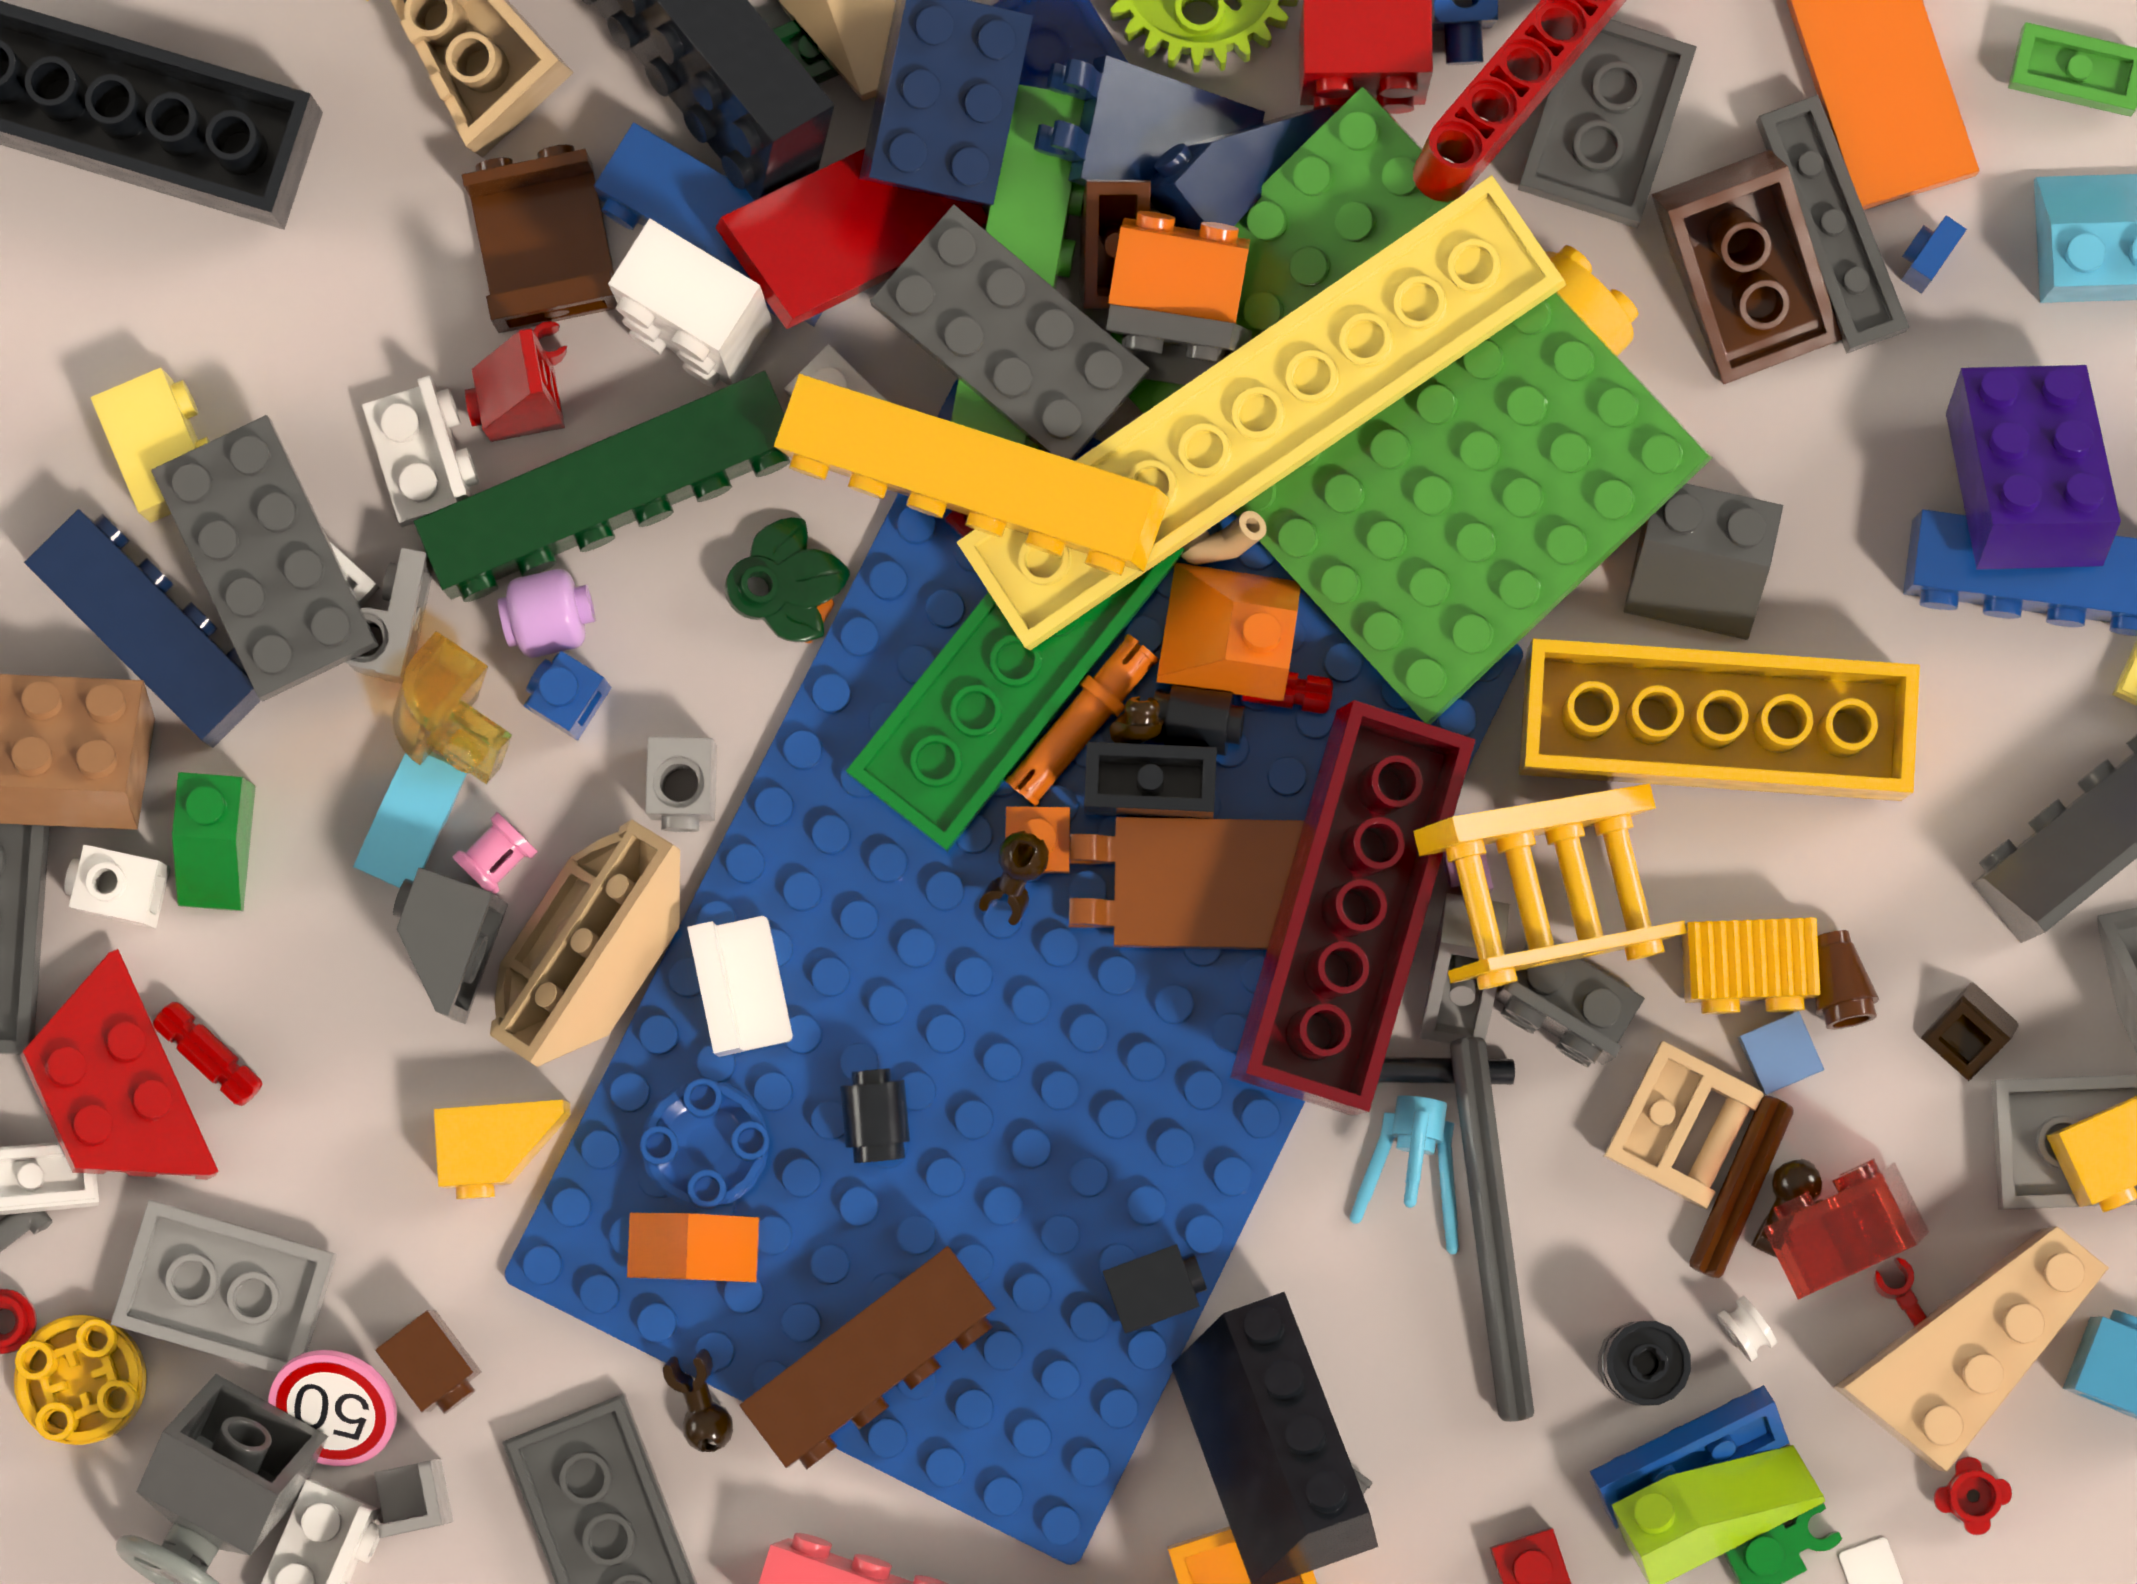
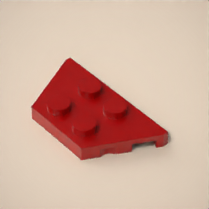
M118 949L111 951L28 1044L20 1057L72 1173L105 1174L107 1172H124L129 1176L155 1177L157 1174L195 1176V1179L202 1180L210 1179L217 1175L219 1172L123 958Z

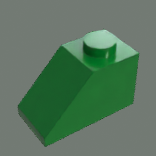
M178 772L172 830L178 906L244 911L256 788L254 784L245 778Z

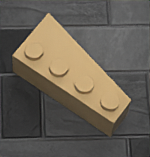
M2058 1226L2042 1228L1980 1275L1976 1281L1952 1299H1948L1931 1312L1926 1319L1902 1337L1894 1340L1877 1353V1356L1856 1372L1848 1375L1833 1388L1931 1468L1947 1472L2109 1267Z

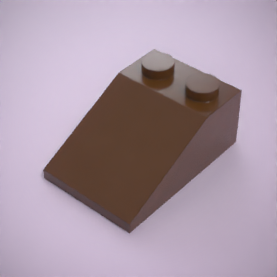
M1771 150L1651 194L1670 254L1723 385L1842 340L1789 168Z

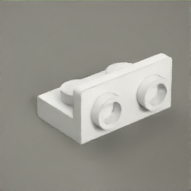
M430 375L417 379L418 387L362 404L396 517L401 527L414 524L413 521L472 496L469 486L479 484L478 475L469 449L466 447L457 450L450 428L461 424L449 388L439 391L438 386Z
M306 1479L261 1584H349L358 1561L368 1563L380 1541L375 1522L381 1509L317 1481Z

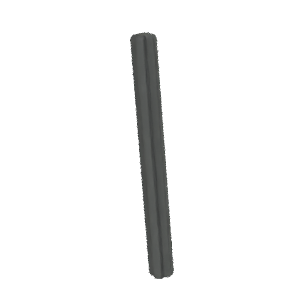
M1481 1037L1460 1038L1451 1042L1450 1052L1498 1416L1503 1421H1522L1533 1417L1534 1406L1485 1040Z

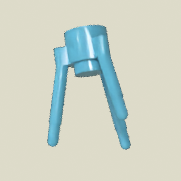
M1397 1096L1395 1113L1385 1112L1383 1115L1381 1135L1350 1214V1221L1352 1223L1358 1224L1361 1222L1395 1138H1397L1396 1149L1409 1152L1404 1204L1408 1208L1414 1207L1417 1203L1424 1154L1433 1155L1437 1144L1446 1250L1452 1255L1459 1251L1451 1146L1454 1123L1445 1121L1446 1102L1419 1096Z

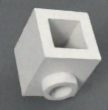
M83 845L81 857H74L69 864L64 891L66 895L71 896L69 907L79 912L156 929L171 867L158 860Z

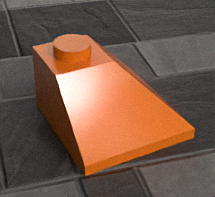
M1176 563L1156 682L1284 701L1301 586L1294 580Z

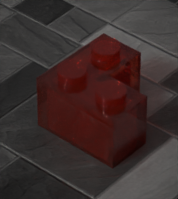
M1873 1158L1839 1174V1177L1833 1179L1832 1182L1836 1190L1830 1195L1814 1202L1809 1191L1773 1208L1778 1219L1772 1221L1763 1229L1798 1300L1918 1245L1929 1233L1895 1162L1879 1169Z

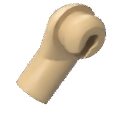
M1246 511L1215 534L1210 536L1208 530L1184 545L1182 547L1184 553L1181 557L1193 565L1237 558L1265 536L1267 531L1266 523L1258 513Z

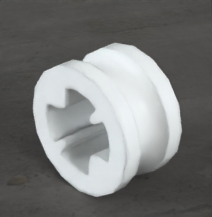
M1742 1296L1736 1300L1737 1308L1734 1312L1728 1313L1723 1310L1717 1314V1318L1733 1343L1752 1362L1758 1358L1757 1350L1760 1346L1767 1345L1772 1348L1778 1342L1757 1309L1745 1296Z

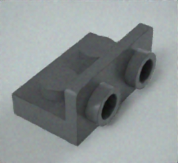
M1110 304L1106 330L1123 336L1122 346L1149 367V374L1144 379L1184 386L1249 342L1252 336L1251 330L1235 323Z

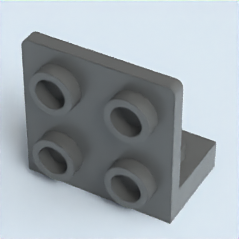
M1527 944L1522 951L1529 950ZM1582 959L1516 971L1518 981L1502 985L1495 995V1000L1505 1005L1500 1013L1505 1019L1531 1034H1534L1535 1030H1539L1540 1027L1560 1039L1555 1047L1558 1051L1585 1067H1589L1591 1063L1595 1064L1596 1061L1604 1065L1616 1058L1622 1048L1618 1042L1645 999Z

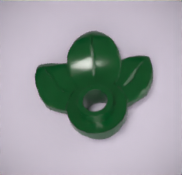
M790 517L773 522L756 534L752 542L750 556L737 562L729 571L725 581V595L730 606L738 614L748 619L764 620L777 637L795 643L808 642L824 636V624L817 606L828 602L841 591L850 577V571L834 555L818 549H807L808 532L805 520ZM751 577L762 578L768 585V594L764 596L753 594L748 588V579Z

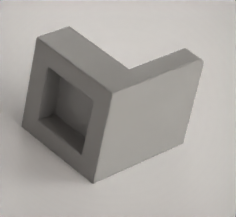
M441 1459L374 1472L384 1524L377 1525L379 1538L453 1522Z

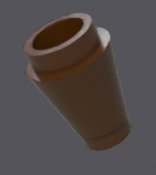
M1832 931L1817 936L1820 995L1815 997L1816 1015L1824 1016L1826 1028L1831 1030L1854 1027L1875 1019L1877 1014L1874 1004L1879 1001V997L1854 943L1851 942L1849 931Z

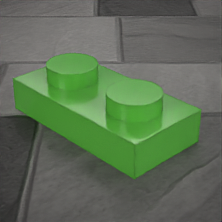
M2026 22L2021 28L2008 88L2131 117L2137 108V48Z

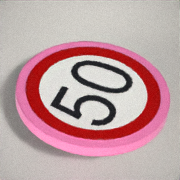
M316 1350L301 1354L281 1368L269 1392L268 1403L328 1436L317 1460V1463L351 1466L368 1461L383 1450L395 1429L397 1407L389 1385L372 1366L347 1353L333 1350Z

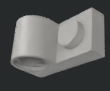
M401 548L398 564H388L382 589V599L390 601L388 611L361 608L369 626L381 629L383 642L375 654L368 657L357 656L346 662L356 672L366 676L382 678L384 681L410 685L434 570L426 552Z

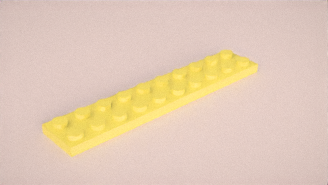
M1491 175L1075 460L1079 463L1155 486L1169 498L1144 572L1125 566L1122 576L1113 575L1085 564L1086 553L1067 547L1064 548L1061 557L1051 555L1027 546L1025 544L1027 534L1005 528L1002 537L973 530L957 541V544L1023 646L1028 650H1032L1566 286V283L1495 178Z

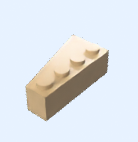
M390 0L401 20L399 22L407 37L415 46L433 86L449 110L465 146L482 158L574 73L509 0Z

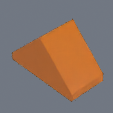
M630 1213L627 1278L757 1282L760 1218L692 1213Z

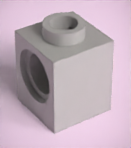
M648 737L645 813L651 820H661V830L699 831L700 821H715L717 745L712 738ZM678 770H689L698 777L696 793L690 799L683 802H675L668 799L665 794V783L668 777Z

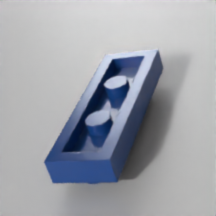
M1763 1385L1741 1397L1730 1400L1728 1403L1682 1426L1672 1429L1668 1433L1626 1454L1615 1457L1611 1461L1591 1470L1590 1474L1604 1509L1617 1529L1619 1526L1612 1504L1672 1474L1779 1449L1789 1444V1440L1775 1401Z

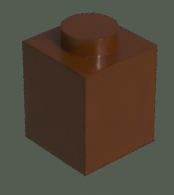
M426 1310L375 1350L421 1412H431L438 1406L443 1414L448 1413L475 1392V1389L469 1382L482 1372L435 1310Z

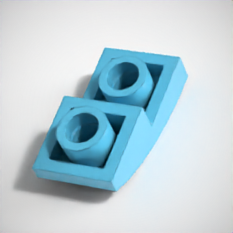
M411 742L384 796L353 867L398 888L401 887L405 879L414 881L418 867L424 869L440 831L449 818L469 768Z

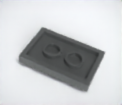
M1611 19L1549 92L1518 190L1638 228L1697 46Z

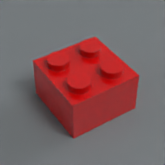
M1303 0L1299 28L1300 106L1313 105L1314 109L1329 106L1336 113L1361 87L1367 89L1390 114L1408 113L1414 110V105H1425L1433 73L1432 0Z

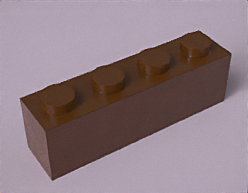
M947 1246L739 1406L785 1468L791 1467L799 1460L807 1470L837 1447L831 1435L849 1421H852L857 1429L860 1430L890 1407L882 1397L902 1381L912 1390L940 1369L942 1366L935 1358L938 1353L954 1341L963 1351L991 1330L993 1326L986 1317L997 1308L953 1250Z

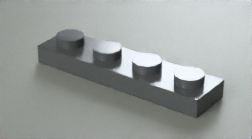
M1815 95L1760 115L1756 124L1766 149L1771 150L1789 168L1846 354L1905 333L1909 328L1907 319L1819 96Z

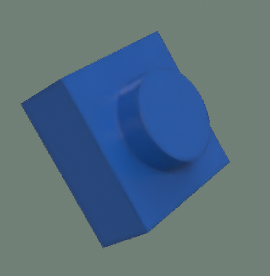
M1947 215L1935 231L1923 225L1902 255L1903 258L1912 264L1901 281L1922 294L1967 229Z

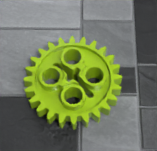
M1119 0L1110 8V18L1112 21H1118L1130 17L1131 20L1125 29V39L1129 42L1144 34L1147 37L1144 56L1147 58L1163 47L1168 49L1167 60L1169 68L1173 69L1181 55L1184 54L1190 55L1194 73H1199L1204 56H1213L1215 64L1220 71H1223L1226 68L1227 52L1232 50L1245 63L1250 61L1251 51L1249 42L1252 39L1268 49L1272 44V36L1267 25L1269 24L1280 29H1286L1288 26L1289 17L1279 6L1296 7L1299 0H1234L1241 4V8L1236 11L1232 10L1224 0ZM1201 1L1211 5L1217 15L1212 21L1198 25L1188 21L1182 11L1192 2Z

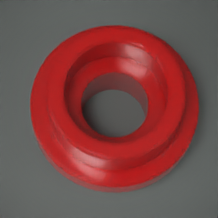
M0 1289V1311L8 1309L15 1317L14 1328L7 1334L0 1332V1354H7L18 1351L32 1337L36 1329L37 1317L32 1303L26 1296L15 1290Z

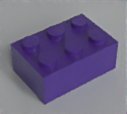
M2087 365L1961 368L1946 411V418L1976 569L2103 566L2121 519Z

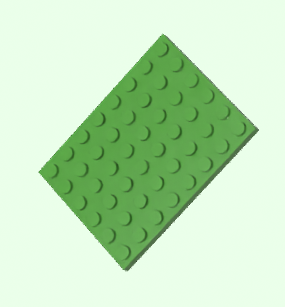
M1361 87L1262 185L1261 198L1234 226L1239 228V238L1250 239L1236 324L1252 331L1251 340L1453 202L1435 201L1425 196L1417 188L1413 179V167L1422 151V147L1364 87ZM1556 292L1233 513L1238 517L1246 511H1254L1264 519L1267 531L1265 536L1259 540L1261 544L1421 720L1431 725L1713 457L1561 295ZM1112 332L1110 336L1122 345L1123 336ZM1143 379L1129 398L1144 414L1184 385Z

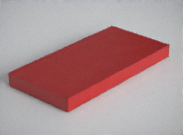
M865 148L722 216L715 228L751 280L761 286L765 300L787 330L889 279L953 205L957 206L984 230H986L988 215L979 205L859 179Z

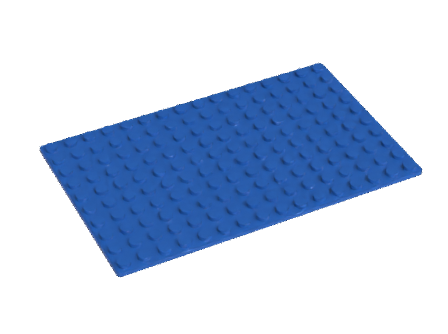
M959 379L954 382L937 415L938 418L951 422ZM1092 438L1073 461L1102 443V441ZM898 493L687 909L679 929L675 933L505 1269V1279L511 1286L667 1363L670 1357H677L681 1370L694 1378L697 1376V1370L693 1360L701 1349L708 1350L712 1357L713 1368L711 1375L706 1380L707 1384L744 1402L941 1250L949 1246L997 1308L986 1317L993 1328L963 1351L954 1341L935 1356L942 1366L940 1369L912 1390L902 1381L882 1396L890 1407L860 1430L857 1429L852 1421H849L832 1434L831 1438L837 1444L836 1449L1065 1564L1072 1565L1079 1562L1170 1379L1173 1372L1171 1365L1181 1356L1305 1101L1230 1078L1267 950L1113 947L1114 928L1069 927L1070 898L1114 900L1115 864H1070V874L1042 873L1035 880L1027 881L1025 889L1029 895L1028 907L1016 925H1011L1008 920L1012 914V909L1008 904L1009 896L1007 894H1003L1000 899H994L987 911L980 910L979 902L991 881L1001 877L1003 873L998 861L1000 845L1005 840L1006 807L1035 806L1004 781L947 853L846 773V770L988 593L983 582L957 544V541L962 539V537L946 523L945 518L953 510L946 509L943 518L930 516L906 506L909 496ZM1231 513L1209 528L1210 536L1225 528L1237 516ZM1260 541L1237 558L1195 565L1294 580ZM1182 557L1177 562L1182 564L1193 565L1191 563L1186 562ZM1174 567L1088 674L1092 678L1121 645L1127 634L1137 639L1139 645H1144L1160 661ZM1301 587L1289 671L1298 673V678L1307 680L1308 675L1331 679L1333 681V693L1330 708L1326 713L1320 714L1302 711V705L1293 704L1292 709L1242 701L1243 695L1234 694V705L1245 706L1243 734L1240 745L1229 743L1226 756H1216L1213 819L1305 820L1336 711L1353 700L1423 722ZM1518 644L1513 646L1431 724L1476 739L1467 771L1522 661L1523 651ZM1159 661L1156 665L1153 664L1122 701L1124 705L1132 697L1140 696V701H1146L1149 697L1154 698L1156 689L1171 690L1173 684L1156 682ZM1080 686L1076 689V691L1072 694V696L1068 699L1065 705L1061 708V710L1057 713V715L1053 718L1050 724L1046 727V729L1042 732V734L1038 737V739L1034 742L1031 748L1027 751V753L1023 756V758L1019 761V763L1008 776H1010L1015 771V769L1020 765V763L1025 759V757L1031 752V750L1036 746V744L1041 740V738L1047 733V731L1052 727V725L1057 721V719L1063 714V712L1068 708V706L1073 702V700L1079 695V693L1083 690ZM1111 714L1089 742L1114 743L1110 736V726L1118 717ZM1148 740L1140 744L1164 745V741ZM1086 744L1042 796L1036 807H1070V838L1071 834L1115 836L1116 817L1129 816L1085 815ZM765 916L770 924L793 1038L790 1042L718 1057L713 1053L687 927L711 921L716 925H722ZM890 1068L891 1080L905 1081L910 1141L904 1142L905 1158L854 1163L852 1147L846 1148L840 1086L853 1084L852 1072ZM701 1078L727 1083L748 1095L764 1116L770 1139L766 1167L754 1187L733 1203L710 1209L685 1206L663 1194L646 1172L640 1149L644 1122L656 1102L675 1087ZM630 1213H692L759 1217L757 1282L627 1278ZM1175 1244L1178 1245L1181 1256L1194 1252L1207 1287L1206 1291L1196 1294L1200 1307L1125 1334L1102 1271Z

